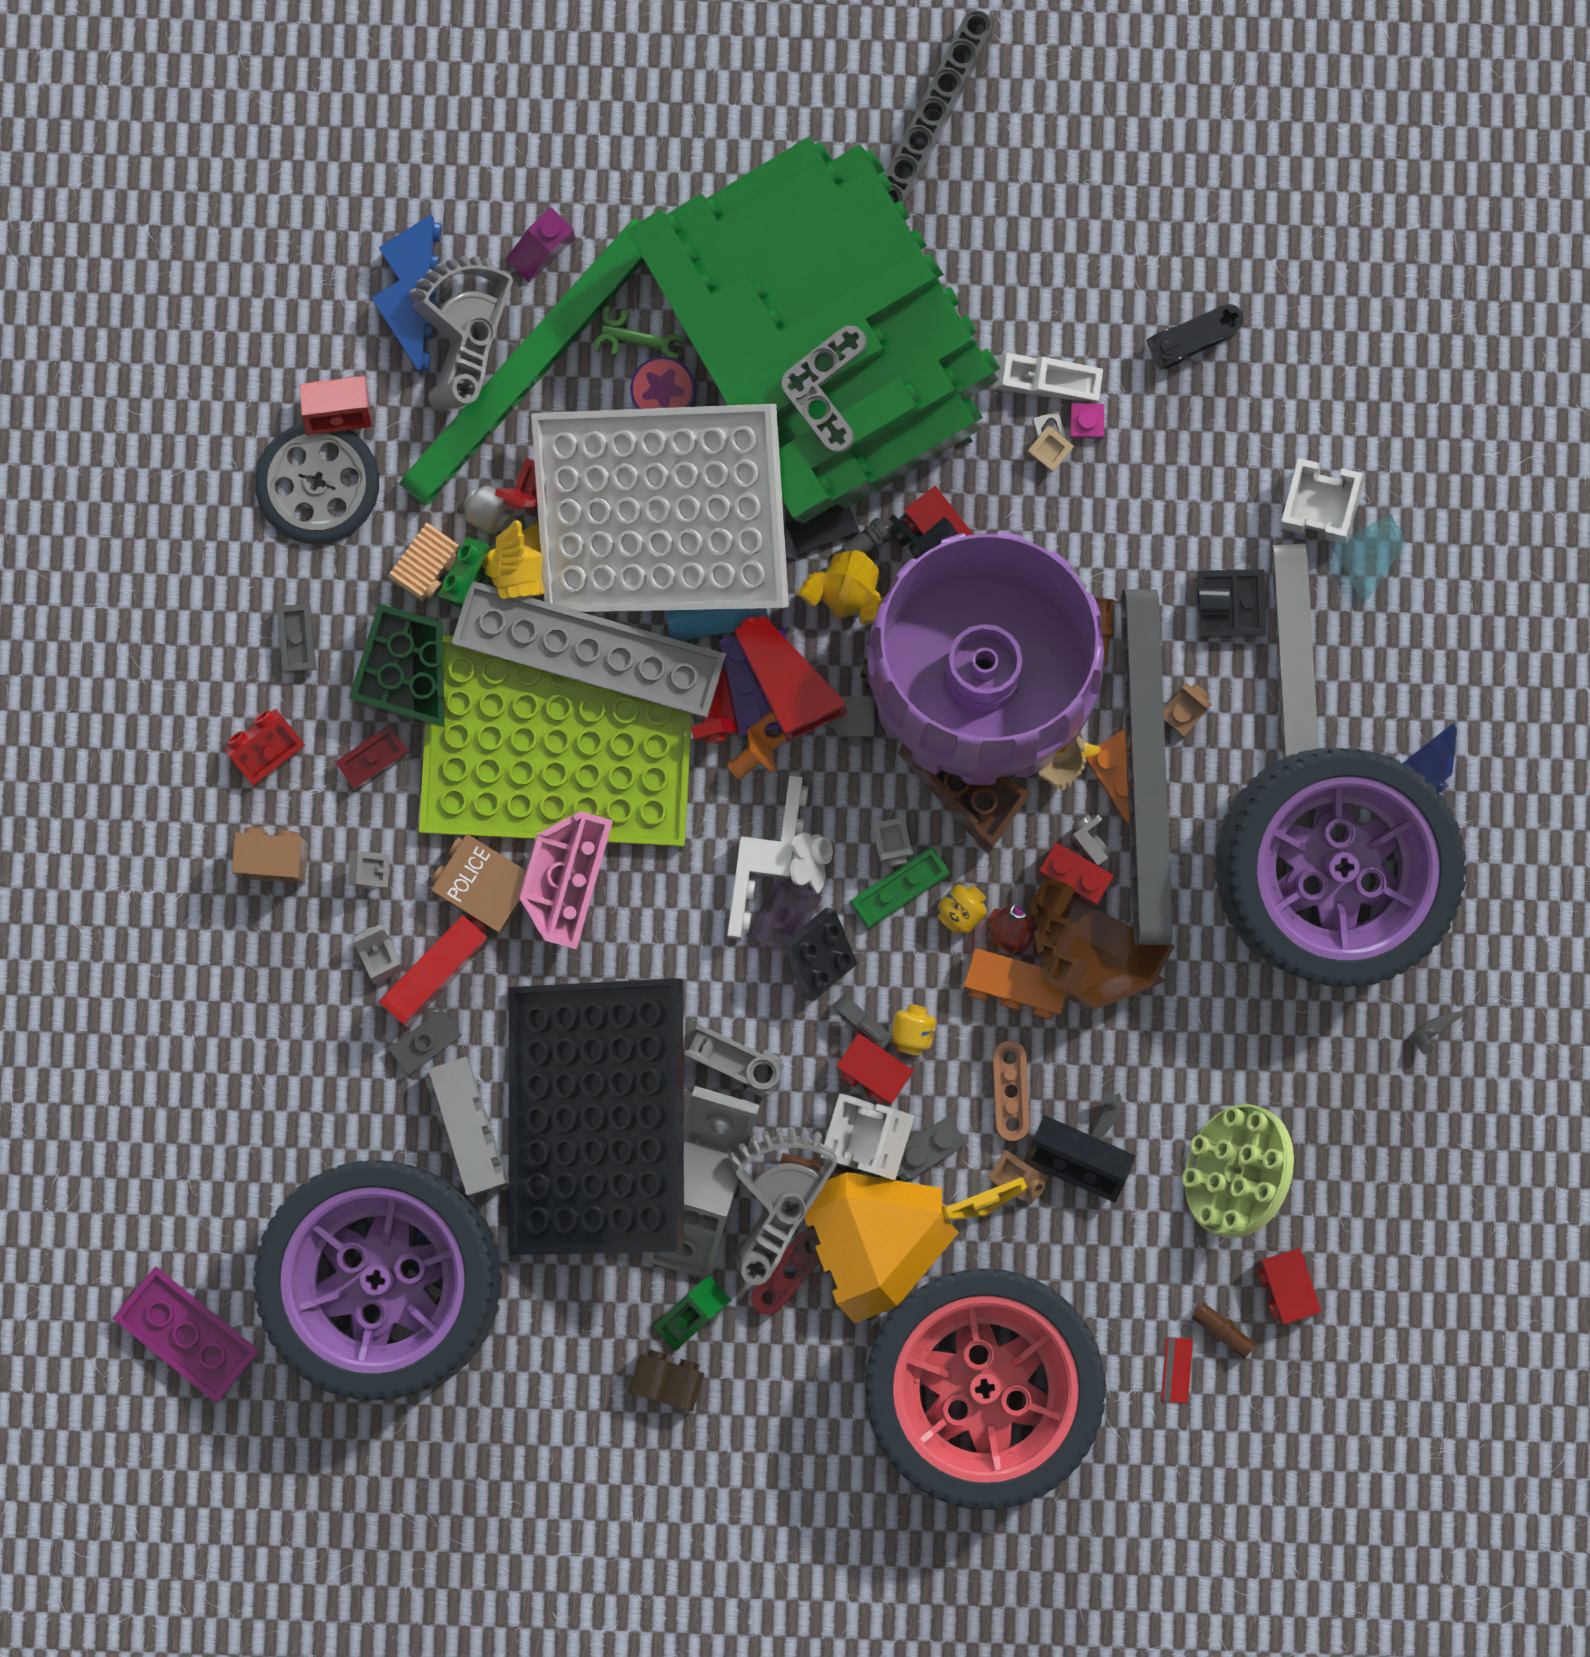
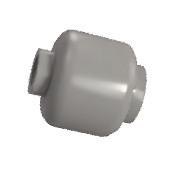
M486 485L481 488H474L468 494L464 501L463 509L465 510V517L468 523L484 533L492 535L500 529L506 530L512 523L514 514L511 513L512 508L502 504L504 499L494 495L496 489Z

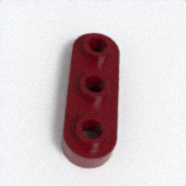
M808 1229L802 1231L785 1250L770 1278L765 1283L756 1285L753 1289L751 1301L753 1307L759 1313L772 1315L780 1311L818 1265L820 1258L817 1250L809 1253L804 1248L808 1240H814L817 1245L820 1244L816 1230ZM786 1266H793L796 1269V1275L792 1279H787L783 1275V1270ZM768 1291L772 1292L775 1296L774 1302L770 1305L762 1302L763 1293Z

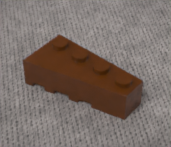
M903 743L898 752L900 757L988 855L1031 794L1006 776L998 777L994 785H972L964 782L959 775L940 770L935 775L917 765L912 758V752Z

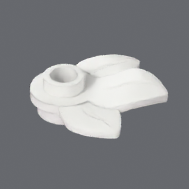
M807 832L797 834L792 840L791 847L796 857L793 858L790 865L791 879L795 885H804L809 882L814 893L818 894L823 888L826 879L824 864H828L832 859V844L828 838L822 837L819 834L810 835Z

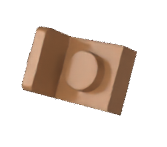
M1185 683L1164 709V722L1184 738L1211 706V703L1207 700L1209 698L1208 693L1196 684L1191 687Z
M1005 1150L988 1179L1001 1186L1023 1177L1028 1188L1016 1198L1032 1204L1044 1191L1045 1182L1049 1176L1024 1163V1160L1012 1152Z

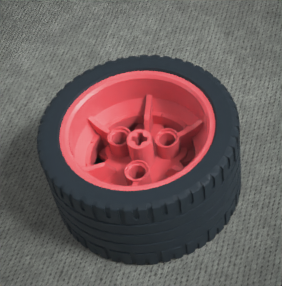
M988 1268L969 1269L937 1278L905 1298L889 1315L875 1338L868 1358L865 1376L866 1408L874 1435L882 1451L896 1470L912 1485L939 1501L962 1508L977 1510H998L1031 1502L1033 1499L1040 1498L1058 1487L1059 1483L1063 1480L1065 1481L1082 1463L1081 1460L1087 1456L1097 1437L1096 1433L1100 1429L1105 1409L1104 1398H1106V1379L1102 1368L1104 1365L1097 1342L1094 1341L1090 1328H1088L1082 1316L1078 1315L1076 1309L1059 1293H1056L1052 1288L1036 1279L1012 1271ZM990 1324L1005 1327L1020 1336L999 1347ZM956 1330V1354L932 1351L938 1342ZM975 1345H982L987 1349L988 1358L983 1364L976 1365L969 1358V1351ZM1041 1363L1044 1366L1047 1377V1394L1028 1382ZM981 1379H985L987 1384H992L993 1390L988 1391V1397L983 1398L981 1393L975 1392V1387L980 1386ZM920 1382L940 1395L926 1413H924L920 1399ZM1017 1390L1025 1396V1404L1023 1408L1015 1411L1007 1406L1006 1399L1010 1392ZM955 1400H961L967 1406V1414L961 1420L952 1419L948 1413L949 1405ZM1012 1423L1035 1426L1023 1440L1010 1447ZM968 1430L977 1453L960 1449L946 1440Z

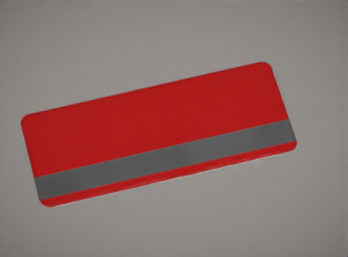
M1167 1337L1161 1395V1400L1164 1402L1188 1403L1193 1350L1192 1339Z

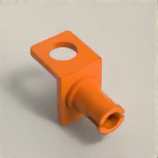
M772 711L747 730L749 748L727 763L731 773L739 780L743 779L746 774L760 763L771 773L776 770L772 750L786 739L783 733L777 736H769L765 733L764 730L767 724L777 722Z

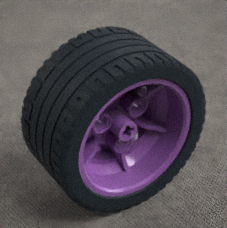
M1318 748L1301 751L1297 755L1291 754L1282 760H1277L1270 764L1271 767L1264 768L1256 777L1247 782L1248 786L1240 790L1237 794V799L1232 801L1228 814H1225L1222 820L1223 826L1219 829L1217 835L1219 840L1215 845L1216 857L1214 858V867H1216L1214 878L1218 886L1216 888L1218 897H1221L1222 901L1220 902L1221 907L1226 912L1229 924L1234 926L1235 933L1243 940V943L1249 949L1254 950L1253 953L1279 970L1314 983L1333 987H1351V985L1362 987L1367 984L1381 983V980L1387 981L1395 978L1397 974L1401 975L1409 971V967H1415L1421 962L1423 957H1427L1433 951L1432 948L1438 946L1443 940L1442 936L1444 933L1447 934L1451 928V921L1455 920L1458 911L1456 910L1458 905H1461L1463 898L1461 894L1465 889L1466 883L1464 881V875H1466V866H1464L1466 853L1462 847L1464 845L1463 837L1459 834L1458 830L1460 828L1458 822L1453 818L1454 814L1451 808L1447 807L1445 804L1447 801L1441 794L1437 793V789L1432 783L1425 781L1426 778L1423 775L1415 772L1407 764H1401V761L1380 753L1358 749ZM1350 804L1366 809L1378 819L1357 827ZM1314 808L1313 829L1293 824L1301 815ZM1340 823L1345 829V836L1341 841L1334 842L1330 837V829L1333 825ZM1395 848L1399 862L1397 879L1381 865ZM1277 855L1293 867L1278 881L1276 875ZM1343 862V868L1335 871V865ZM1371 872L1376 878V884L1372 890L1365 891L1361 886V879L1366 873ZM1314 875L1318 880V888L1314 893L1307 894L1304 891L1303 882L1308 876ZM1361 903L1382 908L1369 920L1356 925ZM1317 905L1321 928L1308 923L1295 912Z
M385 1160L355 1161L338 1165L335 1169L329 1168L322 1171L321 1174L313 1176L309 1179L308 1183H303L297 1187L296 1191L285 1199L286 1202L275 1211V1216L271 1217L267 1224V1231H264L262 1235L261 1246H258L256 1254L258 1259L254 1265V1271H256V1275L253 1277V1286H256L254 1298L258 1304V1308H256L258 1316L263 1321L261 1325L264 1332H267L269 1336L267 1337L272 1346L276 1347L277 1354L286 1361V1364L292 1370L298 1371L297 1374L300 1377L308 1380L309 1383L316 1387L324 1388V1391L345 1398L351 1397L356 1400L369 1401L394 1399L415 1395L442 1384L472 1360L471 1357L476 1355L481 1349L483 1342L489 1336V1329L494 1325L495 1316L498 1314L500 1306L498 1301L501 1299L502 1274H500L502 1265L501 1259H499L498 1246L493 1241L495 1237L488 1226V1222L484 1216H481L480 1210L472 1203L471 1199L455 1185L430 1171L399 1162ZM376 1216L366 1238L347 1228V1226L361 1219ZM410 1224L418 1228L432 1244L409 1247ZM353 1248L359 1250L362 1255V1262L355 1268L348 1266L345 1260L347 1252ZM325 1253L337 1273L318 1284L319 1266ZM409 1259L417 1261L420 1267L419 1274L412 1279L407 1278L403 1273V1265ZM374 1276L385 1278V1284L378 1285V1283L373 1282ZM443 1278L442 1294L437 1306L424 1288ZM371 1304L377 1305L381 1310L380 1320L374 1324L369 1323L364 1316L365 1309ZM351 1314L353 1338L342 1332L329 1317ZM395 1323L415 1332V1334L402 1341L388 1344Z

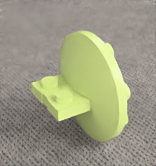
M1239 1104L1226 1108L1215 1115L1204 1126L1199 1135L1192 1139L1190 1144L1191 1151L1187 1160L1186 1170L1182 1176V1182L1185 1186L1190 1211L1204 1229L1226 1238H1241L1260 1230L1276 1216L1291 1184L1294 1154L1290 1135L1283 1122L1274 1113L1251 1104ZM1194 1155H1197L1196 1164L1194 1168H1192L1191 1166Z

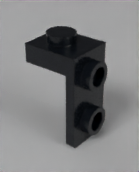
M894 514L888 518L895 528L891 531L892 535L903 547L909 544L908 549L916 559L938 546L940 540L958 535L952 523L945 517L920 538Z

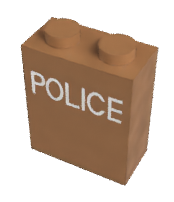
M466 834L463 840L458 837L449 850L448 855L452 856L447 866L445 868L440 866L433 875L430 883L434 884L431 891L501 935L521 904L519 895L526 870Z

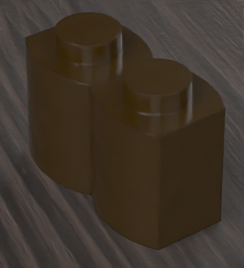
M648 1349L647 1355L640 1353L628 1392L693 1412L704 1377V1372L698 1371L700 1364L680 1359L679 1365L666 1361L668 1354Z

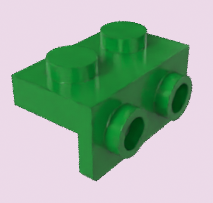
M466 537L463 545L458 550L457 557L448 575L443 581L438 597L462 610L465 597L473 581L485 585L488 584L491 577L485 574V569L481 566L486 554L491 551L488 544Z

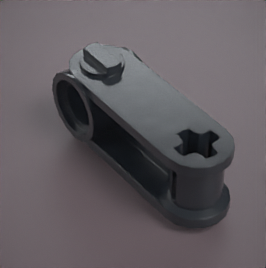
M1225 304L1176 327L1167 328L1146 340V343L1151 351L1152 359L1157 363L1159 370L1163 371L1197 353L1232 338L1243 324V313L1237 306ZM1223 317L1225 320L1231 319L1233 321L1230 327L1228 324L1222 325L1220 323Z

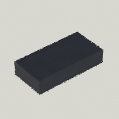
M840 505L827 509L804 524L797 520L786 524L798 557L860 533L851 508L844 509Z

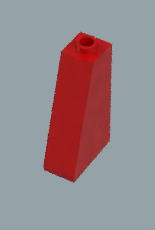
M765 616L758 619L756 617L747 618L739 623L738 628L734 629L736 640L787 742L847 714L846 705L838 693Z
M462 915L382 997L379 1003L403 1025L410 1028L489 941V938L484 934L488 928L478 919L472 917L468 920Z

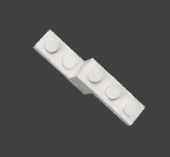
M789 776L781 842L741 836L728 938L741 940L742 932L749 933L751 913L745 912L747 899L753 900L756 880L750 879V874L790 879L791 861L796 857L791 847L792 840L797 834L803 832L804 819H798L799 806H806L808 787L802 786L803 777Z

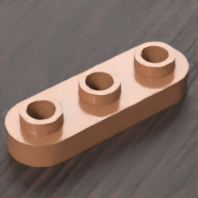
M1009 1040L1000 1043L993 1053L996 1130L1003 1139L1018 1141L1027 1134L1030 1126L1027 1056L1021 1044ZM1004 1053H1014L1016 1057L1013 1064L1005 1063L1003 1060ZM1008 1085H1013L1017 1089V1095L1013 1098L1005 1095L1004 1090ZM1014 1118L1018 1121L1019 1127L1017 1130L1010 1131L1007 1129L1006 1122L1008 1119Z

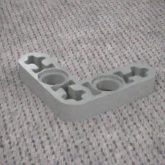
M852 325L838 330L787 370L781 380L784 392L821 441L831 451L837 453L849 450L854 442V432L820 387L866 350L867 338L864 332ZM850 334L854 337L858 334L859 338L856 340L858 347L854 350L851 347H847L841 351L846 357L840 361L838 354L830 346L835 343L839 349L846 343L845 335ZM822 353L830 354L834 360L833 367L827 372L818 371L815 366L816 358ZM808 364L810 370L819 379L814 382L812 377H808L802 383L805 387L802 391L796 388L791 391L789 388L793 384L791 378L795 375L798 378L804 377L808 372L803 367ZM815 401H823L827 406L826 415L817 420L811 418L809 415L810 405ZM834 415L837 417V420L831 422L834 427L840 432L844 429L847 432L843 436L845 442L842 445L837 442L831 444L830 440L833 438V434L827 427L822 432L819 429L820 426L829 423Z

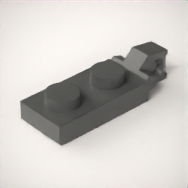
M949 1115L906 1143L896 1176H899L901 1181L912 1180L967 1144Z

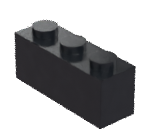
M1043 1115L1023 1162L1116 1203L1136 1155Z

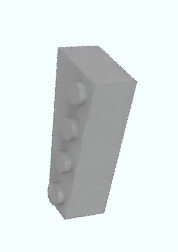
M466 1056L429 1068L430 1077L425 1078L430 1096H436L440 1109L435 1110L441 1129H447L450 1141L445 1143L451 1161L456 1160L460 1173L456 1174V1178L461 1192H466V1195L472 1198L509 1186L469 1058Z

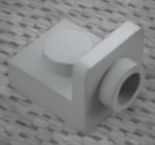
M1087 815L1073 826L1076 833L1072 835L1071 840L1088 861L1101 866L1108 859L1105 854L1108 848L1097 835L1092 837L1089 832L1097 827L1103 819L1100 815L1093 819Z
M349 851L348 885L362 886L365 889L388 888L390 874L389 854Z

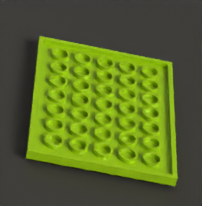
M443 635L445 728L425 724L419 821L420 834L466 836L468 834L476 837L535 839L536 835L543 830L582 811L613 820L607 843L685 847L692 714L459 648L451 644L453 636Z

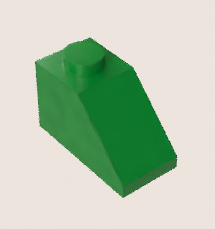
M707 1276L653 1327L677 1351L719 1313L731 1299L710 1276Z

